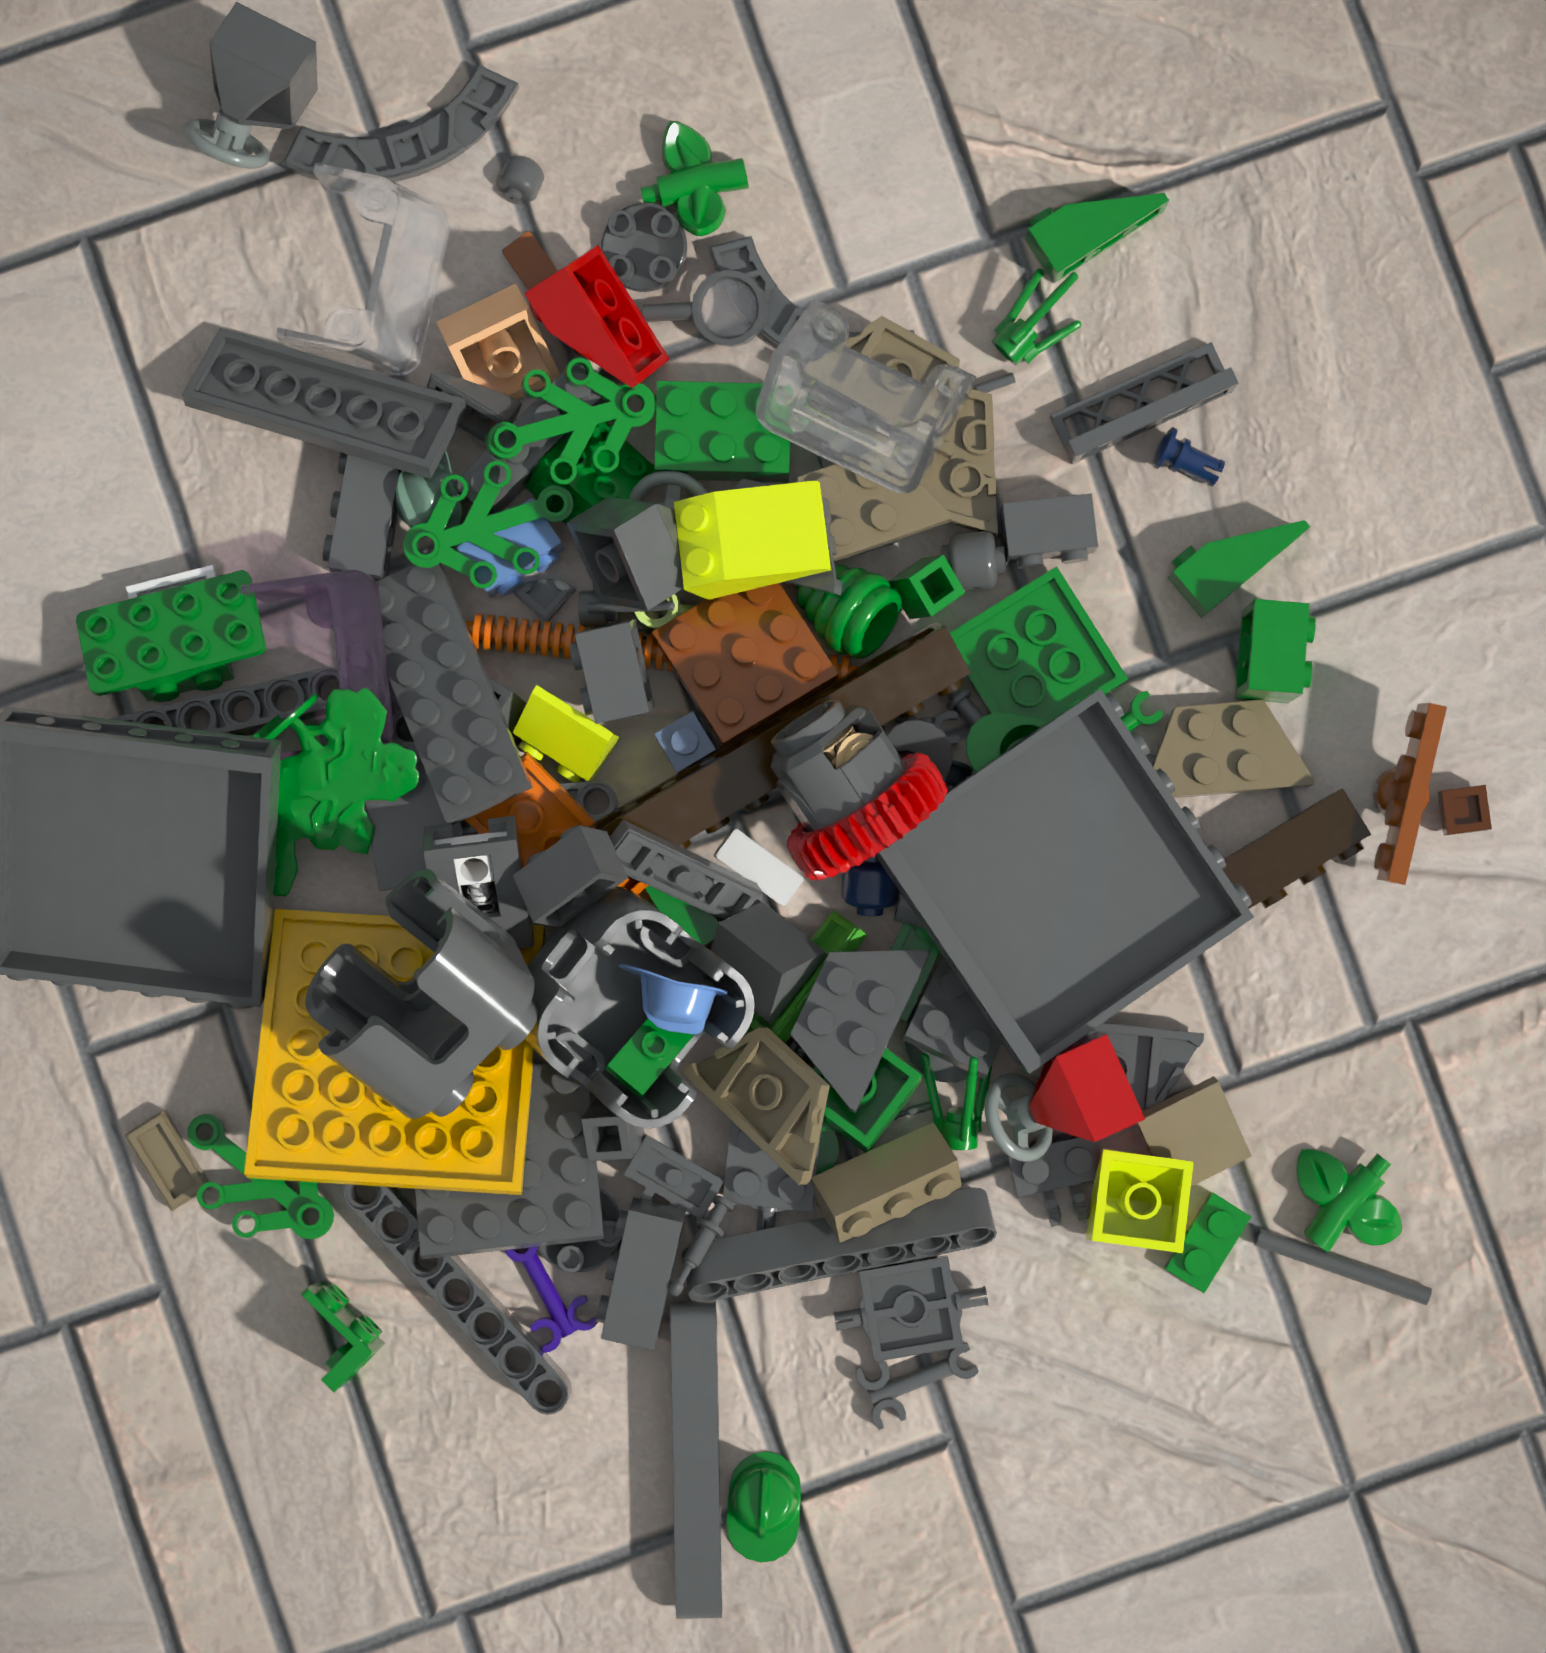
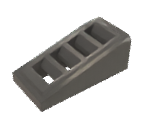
M438 369L431 373L426 386L429 389L440 392L444 390L450 395L464 398L466 411L458 427L485 442L489 430L496 424L501 422L513 423L522 406L520 401L508 395Z

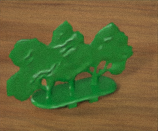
M362 688L357 693L349 689H333L327 698L326 717L320 726L305 725L298 718L317 701L318 694L315 693L285 720L277 715L252 736L275 739L290 726L297 732L302 748L298 755L285 757L283 760H280L274 896L286 897L290 893L298 872L297 858L295 856V842L297 840L308 838L314 847L319 850H335L339 846H344L350 852L368 855L373 839L374 825L364 810L365 801L386 800L394 802L397 798L414 789L419 782V772L415 769L417 763L416 753L398 744H383L380 741L387 710L368 688ZM319 734L324 735L329 740L328 745L322 746L314 737Z

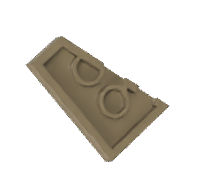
M958 385L954 455L950 460L930 449L920 484L950 512L952 521L948 523L978 532L988 531L997 537L992 394Z

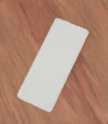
M738 829L732 832L716 854L717 859L739 875L756 882L762 892L781 906H785L804 881L801 875Z

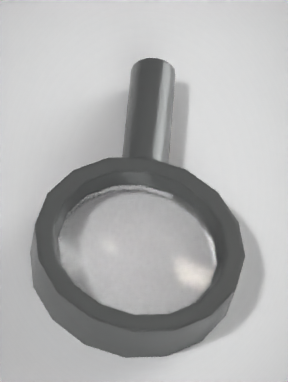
M723 270L712 273L700 283L693 295L692 302L644 304L642 313L646 322L694 320L695 326L708 340L720 346L737 347L749 343L760 334L766 324L769 307L766 294L756 280L740 271Z

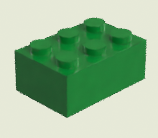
M657 381L655 472L678 471L696 480L740 481L743 478L757 482H789L792 384Z

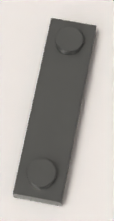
M622 820L610 836V840L627 876L722 920L750 908L762 892L756 882L625 820Z

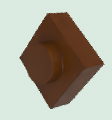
M1486 785L1437 792L1444 836L1492 829Z

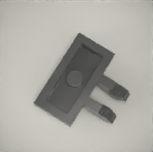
M646 1135L624 1173L625 1176L646 1187L640 1199L651 1201L656 1193L670 1201L669 1205L684 1208L697 1218L705 1216L714 1196L717 1195L724 1183L723 1178L649 1135Z
M1073 1137L1051 1142L1043 1156L1030 1162L1018 1161L1007 1155L1016 1197L1019 1198L1042 1192L1051 1227L1061 1225L1062 1216L1053 1190L1069 1186L1072 1195L1073 1211L1078 1221L1088 1219V1210L1081 1183L1095 1180L1101 1155L1098 1141L1092 1142L1083 1138Z

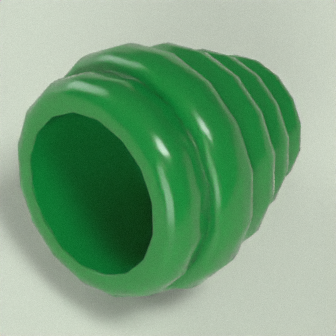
M835 565L836 579L842 583L841 596L795 585V589L798 590L797 603L801 609L805 610L806 617L814 624L818 635L825 639L828 646L834 652L848 654L855 659H864L874 654L883 645L893 631L901 612L902 599L897 590L891 588L888 580L883 575L868 573L862 568Z

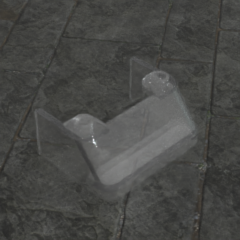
M315 163L313 172L323 190L354 197L355 207L364 219L384 224L365 309L351 306L335 309L328 315L325 321L322 337L283 328H277L276 337L285 347L343 364L393 375L408 374L416 369L422 357L450 232V220L447 212L439 203L385 177Z

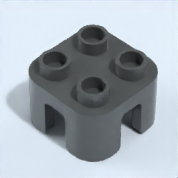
M424 869L413 873L403 880L386 897L385 906L393 920L434 952L432 957L420 969L418 968L414 972V976L410 980L401 982L388 974L353 945L342 944L335 949L318 969L310 983L305 999L309 1015L330 1032L318 1043L320 1051L404 1116L411 1119L422 1117L429 1112L438 1117H443L453 1112L464 1101L472 1087L474 1080L472 1071L497 1046L502 1050H509L520 1044L531 1032L539 1016V1007L532 1001L535 986L534 979L514 938L432 870Z
M615 887L567 924L558 927L527 966L534 979L535 986L532 1001L539 1007V1016L535 1026L524 1040L554 1069L567 1078L571 1075L614 1114L628 1124L639 1128L651 1129L667 1125L680 1117L693 1102L697 1090L677 1073V1068L702 1035L709 1034L726 1049L730 1050L745 1035L753 1019L754 996L747 980L728 963L686 933L671 918L635 892L624 887ZM619 964L634 966L678 982L704 985L726 991L727 995L714 997L703 1031L695 1035L641 1098L637 1097L605 1069L648 1019L643 1010L641 977L618 967Z

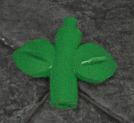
M669 121L663 136L662 158L664 166L671 173L656 177L657 184L640 187L643 203L661 201L662 207L676 204V217L681 227L695 236L708 235L720 227L726 212L722 197L718 193L749 188L743 158L711 162L710 146L701 134L684 123Z
M1302 1149L1297 1159L1299 1188L1304 1197L1321 1206L1303 1233L1327 1253L1337 1242L1346 1226L1349 1233L1363 1244L1372 1246L1383 1245L1396 1239L1402 1232L1400 1215L1387 1198L1376 1194L1385 1184L1380 1178L1391 1164L1376 1153L1366 1167L1359 1163L1348 1175L1344 1163L1336 1157L1319 1150Z

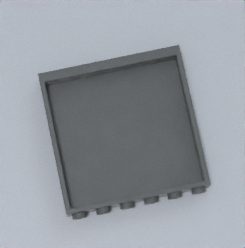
M1101 689L1090 692L947 791L944 802L938 805L937 810L929 813L928 819L921 821L917 828L905 834L903 839H899L891 844L889 849L885 848L875 855L1021 1072L1027 1074L1032 1073L1254 918L1248 908L1252 902L1247 892L1238 882L1233 884L1230 882L1222 870L1226 867L1222 855L1212 844L1205 845L1197 833L1201 829L1197 818L1188 807L1180 808L1171 794L1175 791L1172 781L1162 769H1154L1146 757L1150 753L1147 744L1136 731L1129 732L1120 719L1124 716L1120 704L1112 694L1107 693L1104 695Z
M6 706L0 713V975H6L9 979L16 981L28 979L46 980L58 986H71L74 984L94 986L104 992L126 990L140 992L146 997H161L163 995L181 997L193 1003H204L207 1001L229 1003L232 1007L240 1009L260 1007L265 998L272 939L281 740Z

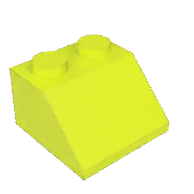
M538 685L532 691L513 731V734L522 739L518 746L520 749L528 752L539 761L542 760L545 754L560 763L556 772L573 783L580 782L582 778L588 782L594 781L621 739L602 725L595 724L594 720Z
M1102 1149L1091 1192L1085 1240L1183 1253L1194 1162Z

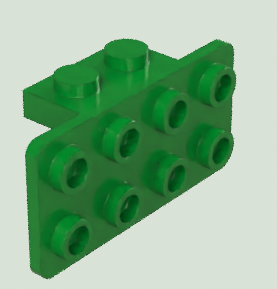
M244 570L80 612L76 617L89 689L96 696H103L137 687L148 701L167 702L179 697V693L194 689L200 691L214 690L222 686L223 682L234 679L231 662L261 655L266 650V641L252 578Z

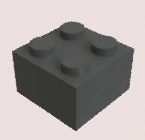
M635 619L585 629L575 634L576 641L570 644V652L575 670L583 669L586 686L580 689V695L586 716L593 714L595 724L649 713L655 707Z

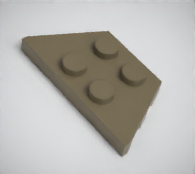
M881 316L864 327L863 332L855 337L847 338L835 346L834 351L814 364L812 362L809 363L802 370L804 378L850 404L861 408L866 413L951 460L953 457L960 359Z
M884 448L797 478V482L815 480L820 482L822 497L829 501L831 514L830 532L835 539L837 555H833L834 562L952 521L950 512Z
M1264 699L1175 707L1169 716L1164 737L1158 746L1153 763L1155 770L1162 769L1172 781L1175 791L1171 794L1174 798L1310 787L1314 785L1313 776Z
M759 1027L744 1035L734 1048L728 1050L723 1046L714 1051L713 1056L698 1064L691 1063L683 1069L682 1073L798 1185H807L810 1182L830 1085L769 1028Z

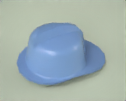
M619 964L618 966L629 973L641 977L643 1010L652 1023L666 1031L693 1035L700 1034L704 1029L714 997L727 995V992L722 989L678 982L626 964Z

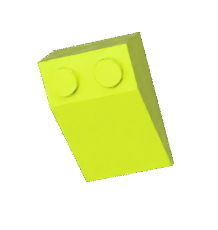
M816 480L715 491L674 502L684 590L710 600L831 570L820 482Z

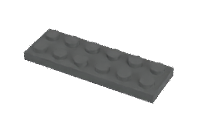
M219 328L182 394L184 404L187 407L430 479L466 411L464 398L223 328Z
M439 563L431 568H422L412 564L356 591L355 595L445 821L453 826L533 788L442 564Z

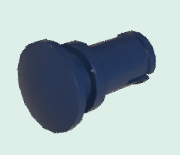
M1170 428L1156 448L1152 466L1158 469L1164 462L1169 465L1168 469L1175 473L1180 470L1213 487L1218 481L1219 476L1205 470L1203 467L1207 466L1222 473L1225 461L1219 460L1191 446V440L1187 438L1177 439V428Z

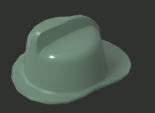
M447 451L442 456L431 479L403 470L400 471L396 478L395 506L401 519L410 528L417 524L428 522L442 494V481L447 476L452 475ZM454 479L447 483L446 490L450 496L458 497V491L454 484ZM460 501L456 502L445 529L460 525L462 519Z

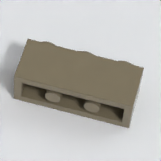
M934 1122L811 1178L816 1204L839 1243L852 1237L862 1236L872 1228L893 1218L906 1216L913 1209L934 1199L945 1198L954 1190L962 1187L958 1159Z

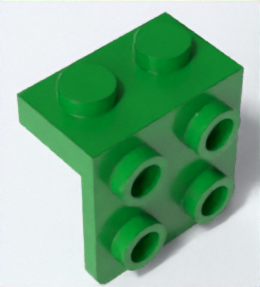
M606 422L598 424L576 464L577 474L575 479L571 483L562 486L571 493L574 501L571 514L562 520L566 526V522L607 497L629 500L634 486L641 479L655 472L654 465L626 440L618 453L620 461L616 469L607 474H600L592 468L590 463L591 454L595 449L604 444L611 429V426ZM570 435L540 459L525 488L533 494L536 500H538L539 494L545 488L555 485L548 477V467L554 460L559 458ZM600 452L598 454V463L602 467H610L612 464L611 455L607 452ZM557 464L555 466V475L559 479L566 480L570 475L569 468L565 464ZM551 495L547 499L546 505L551 512L557 513L563 509L564 501L559 495Z

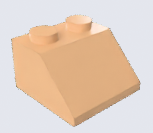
M513 284L436 322L463 379L503 393L517 400L525 396L521 388V382L523 377L531 370L544 371L549 376L551 383L560 375L531 310L517 284ZM539 377L529 378L528 385L532 391L544 387Z

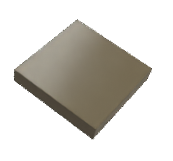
M1214 1076L1142 1111L1145 1120L1137 1123L1151 1156L1194 1162L1191 1186L1252 1157L1221 1085Z

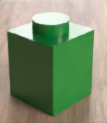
M943 554L921 558L888 581L891 588L896 589L902 599V608L909 620L932 617L966 593Z

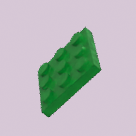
M1057 566L950 632L971 672L966 677L989 714L994 712L1012 713L1048 722L1090 692L1101 689L1105 695L1128 680V677Z

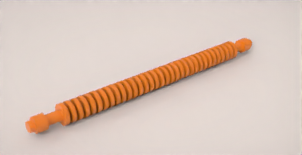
M476 613L474 622L465 621L476 649H480L483 640L484 650H491L493 642H495V651L502 652L504 643H506V651L514 653L516 644H518V654H525L527 646H529V654L537 655L538 648L541 647V656L548 657L550 648H552L553 658H560L561 650H564V659H571L570 644L576 641L575 624H568L566 632H563V623L557 622L555 630L552 631V622L545 621L543 630H541L540 620H533L532 627L529 628V619L522 618L520 627H518V618L510 617L509 625L507 626L506 616H499L497 624H495V615L488 614L484 623V615ZM579 625L578 632L585 630L586 626ZM638 632L646 668L651 669L652 660H655L656 670H662L664 662H667V671H674L657 643H654L655 640L652 637V633H648L647 640L644 642L643 632ZM831 654V663L839 674L838 679L859 667L848 665L849 656H843L842 664H837L838 655Z

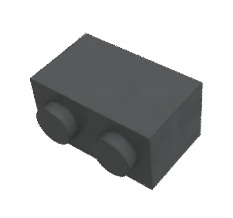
M1092 493L1003 503L1000 508L1006 563L1017 562V568L1019 569L1039 567L1044 565L1043 559L1061 557L1063 564L1087 561L1088 554L1094 553L1098 548Z
M581 825L569 828L563 832L557 843L546 851L531 856L527 861V865L513 875L533 923L562 927L628 878L607 831Z

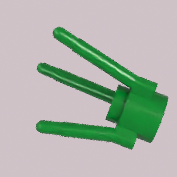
M1038 268L1025 285L1005 319L994 329L997 335L991 340L993 345L1012 364L1017 365L1022 359L1029 364L1039 353L1081 327V322L1076 320L1040 342L1033 343L1038 338L1033 327L1078 279L1076 272H1072L1026 321L1019 318L1014 323L1044 274L1043 270Z
M923 1053L921 1055V1063L934 1124L951 1150H972L977 1148L978 1133L982 1131V1115L989 1088L992 1065L984 1080L980 1079L975 1099L978 1059L976 1057L969 1059L963 1107L947 1109V1116H943L930 1057L927 1053Z

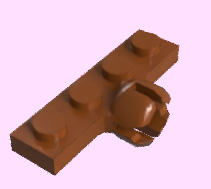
M1421 703L1417 705L1416 711L1412 710L1410 712L1405 728V736L1410 737L1406 755L1402 754L1396 767L1384 771L1376 780V784L1379 786L1378 792H1373V800L1376 808L1385 816V825L1389 826L1386 842L1380 843L1375 855L1374 868L1379 870L1377 880L1406 885L1422 812L1426 809L1430 800L1429 782L1447 710L1446 706Z

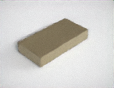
M166 1110L161 1111L124 1135L171 1211H175L197 1197V1191L200 1186L210 1182Z

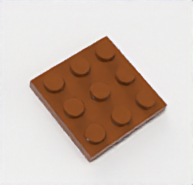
M780 583L710 600L706 599L652 631L653 639L723 748L838 679L839 675Z

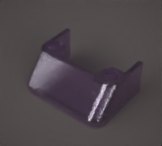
M344 570L241 585L243 595L251 598L255 597L257 600L265 603L305 597L306 609L311 621L319 627L334 629L340 690L349 689L357 693L362 688H368L387 710L380 741L383 744L389 743L393 736L394 728L380 596L375 580L370 575L359 570ZM324 735L320 736L321 745H328L329 740ZM302 750L281 753L280 760H283L285 757L298 755Z

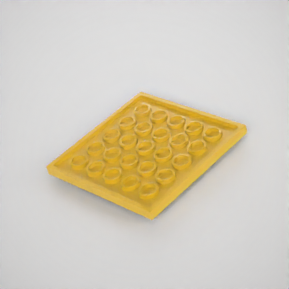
M275 909L244 1175L247 1178L522 1195L535 1049L525 1040L509 1050H502L497 1046L472 1071L474 1075L472 1087L464 1101L453 1112L443 1117H438L429 1112L419 1118H407L320 1051L318 1043L330 1032L309 1015L305 999L310 983L318 969L335 949L342 944L353 945L388 974L401 982L410 980L414 976V972L418 968L420 969L432 957L434 952L390 916ZM533 925L534 947L520 949L527 966L544 945V925Z

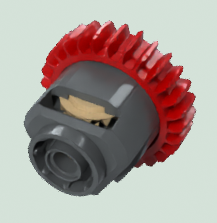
M837 698L821 703L802 714L780 730L771 740L772 745L777 751L773 755L771 764L772 770L779 779L776 782L777 786L800 820L797 828L792 830L791 835L788 836L787 849L800 871L802 870L810 880L817 881L824 880L827 877L833 878L839 872L845 873L851 867L859 866L868 858H874L877 853L885 848L889 849L891 844L899 839H903V836L909 831L916 829L921 821L928 819L929 813L937 810L938 805L944 802L948 791L941 773L927 755L915 753L901 757L869 708L859 705H850L844 708Z

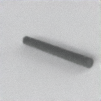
M1259 1229L1256 1234L1254 1246L1423 1305H1427L1432 1293V1288L1329 1252L1327 1253L1326 1251L1263 1229Z

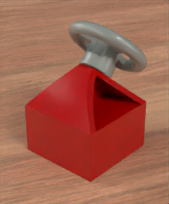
M1095 1032L1076 1041L1047 1061L1042 1068L1037 1084L1020 1074H1004L992 1082L985 1098V1118L992 1138L1005 1154L1023 1162L1037 1160L1046 1153L1052 1141L1053 1129L1096 1142L1145 1120L1107 1034ZM1008 1087H1016L1027 1095L1012 1100L1004 1090ZM998 1108L1007 1115L1008 1122L1013 1128V1142L1002 1127ZM1040 1130L1037 1142L1029 1148L1028 1133Z

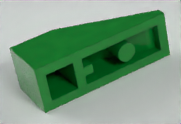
M1165 193L1066 204L1055 212L1049 207L1029 221L1031 227L1027 231L1025 241L1053 283H1056L1162 214L1166 209L1169 199Z
M1303 520L1208 542L1198 551L1191 545L1171 562L1176 569L1167 578L1202 619L1303 535L1310 526Z

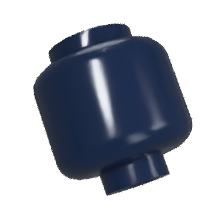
M876 856L868 858L859 866L851 867L845 873L842 872V899L846 904L857 907L856 913L858 915L869 917L883 915L884 908L892 907L898 902L900 892Z

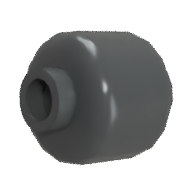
M991 532L955 533L950 537L948 545H942L941 555L945 556L964 590L993 588L996 585L998 573L1006 572L1005 546H996L995 537Z

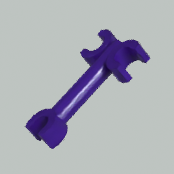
M529 1247L528 1251L524 1253L518 1252L516 1249L505 1250L509 1258L522 1263L551 1318L541 1317L530 1326L532 1332L541 1327H548L553 1332V1340L541 1347L543 1353L555 1350L561 1343L562 1338L577 1330H590L598 1324L596 1316L588 1321H582L577 1316V1308L589 1300L587 1295L575 1298L567 1310L536 1253L538 1251L537 1247Z

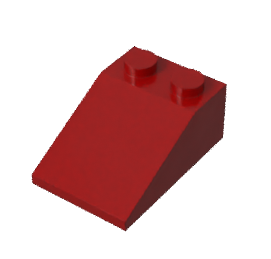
M599 245L524 293L529 300L532 314L539 322L544 324L549 333L631 388L641 383L670 359Z

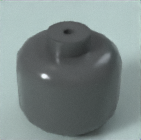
M513 156L504 162L497 176L496 185L504 193V198L510 203L518 204L520 200L530 202L535 200L544 181V173L540 166L531 158Z

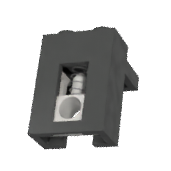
M516 816L489 818L488 827L490 833L454 837L451 823L425 826L423 853L426 869L432 870L514 938L519 950L534 947L533 921L513 877L515 873L524 867ZM472 858H476V859H480L481 861H478V862H470V861H467V860H468V859H472Z

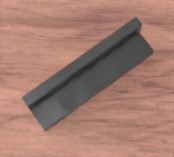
M1212 342L1059 410L1051 414L1050 419L1073 465L1228 395L1234 391L1239 383L1231 367L1226 370L1224 369ZM1206 356L1214 375L1197 383L1184 379L1189 364ZM1182 367L1179 377L1170 374V372ZM1156 378L1176 384L1173 394L1157 401L1144 397L1149 382ZM1142 385L1139 395L1130 392V390ZM1116 396L1136 402L1133 412L1117 419L1103 415L1108 401ZM1102 403L1099 413L1089 410ZM1077 414L1096 420L1091 431L1073 439L1063 421Z

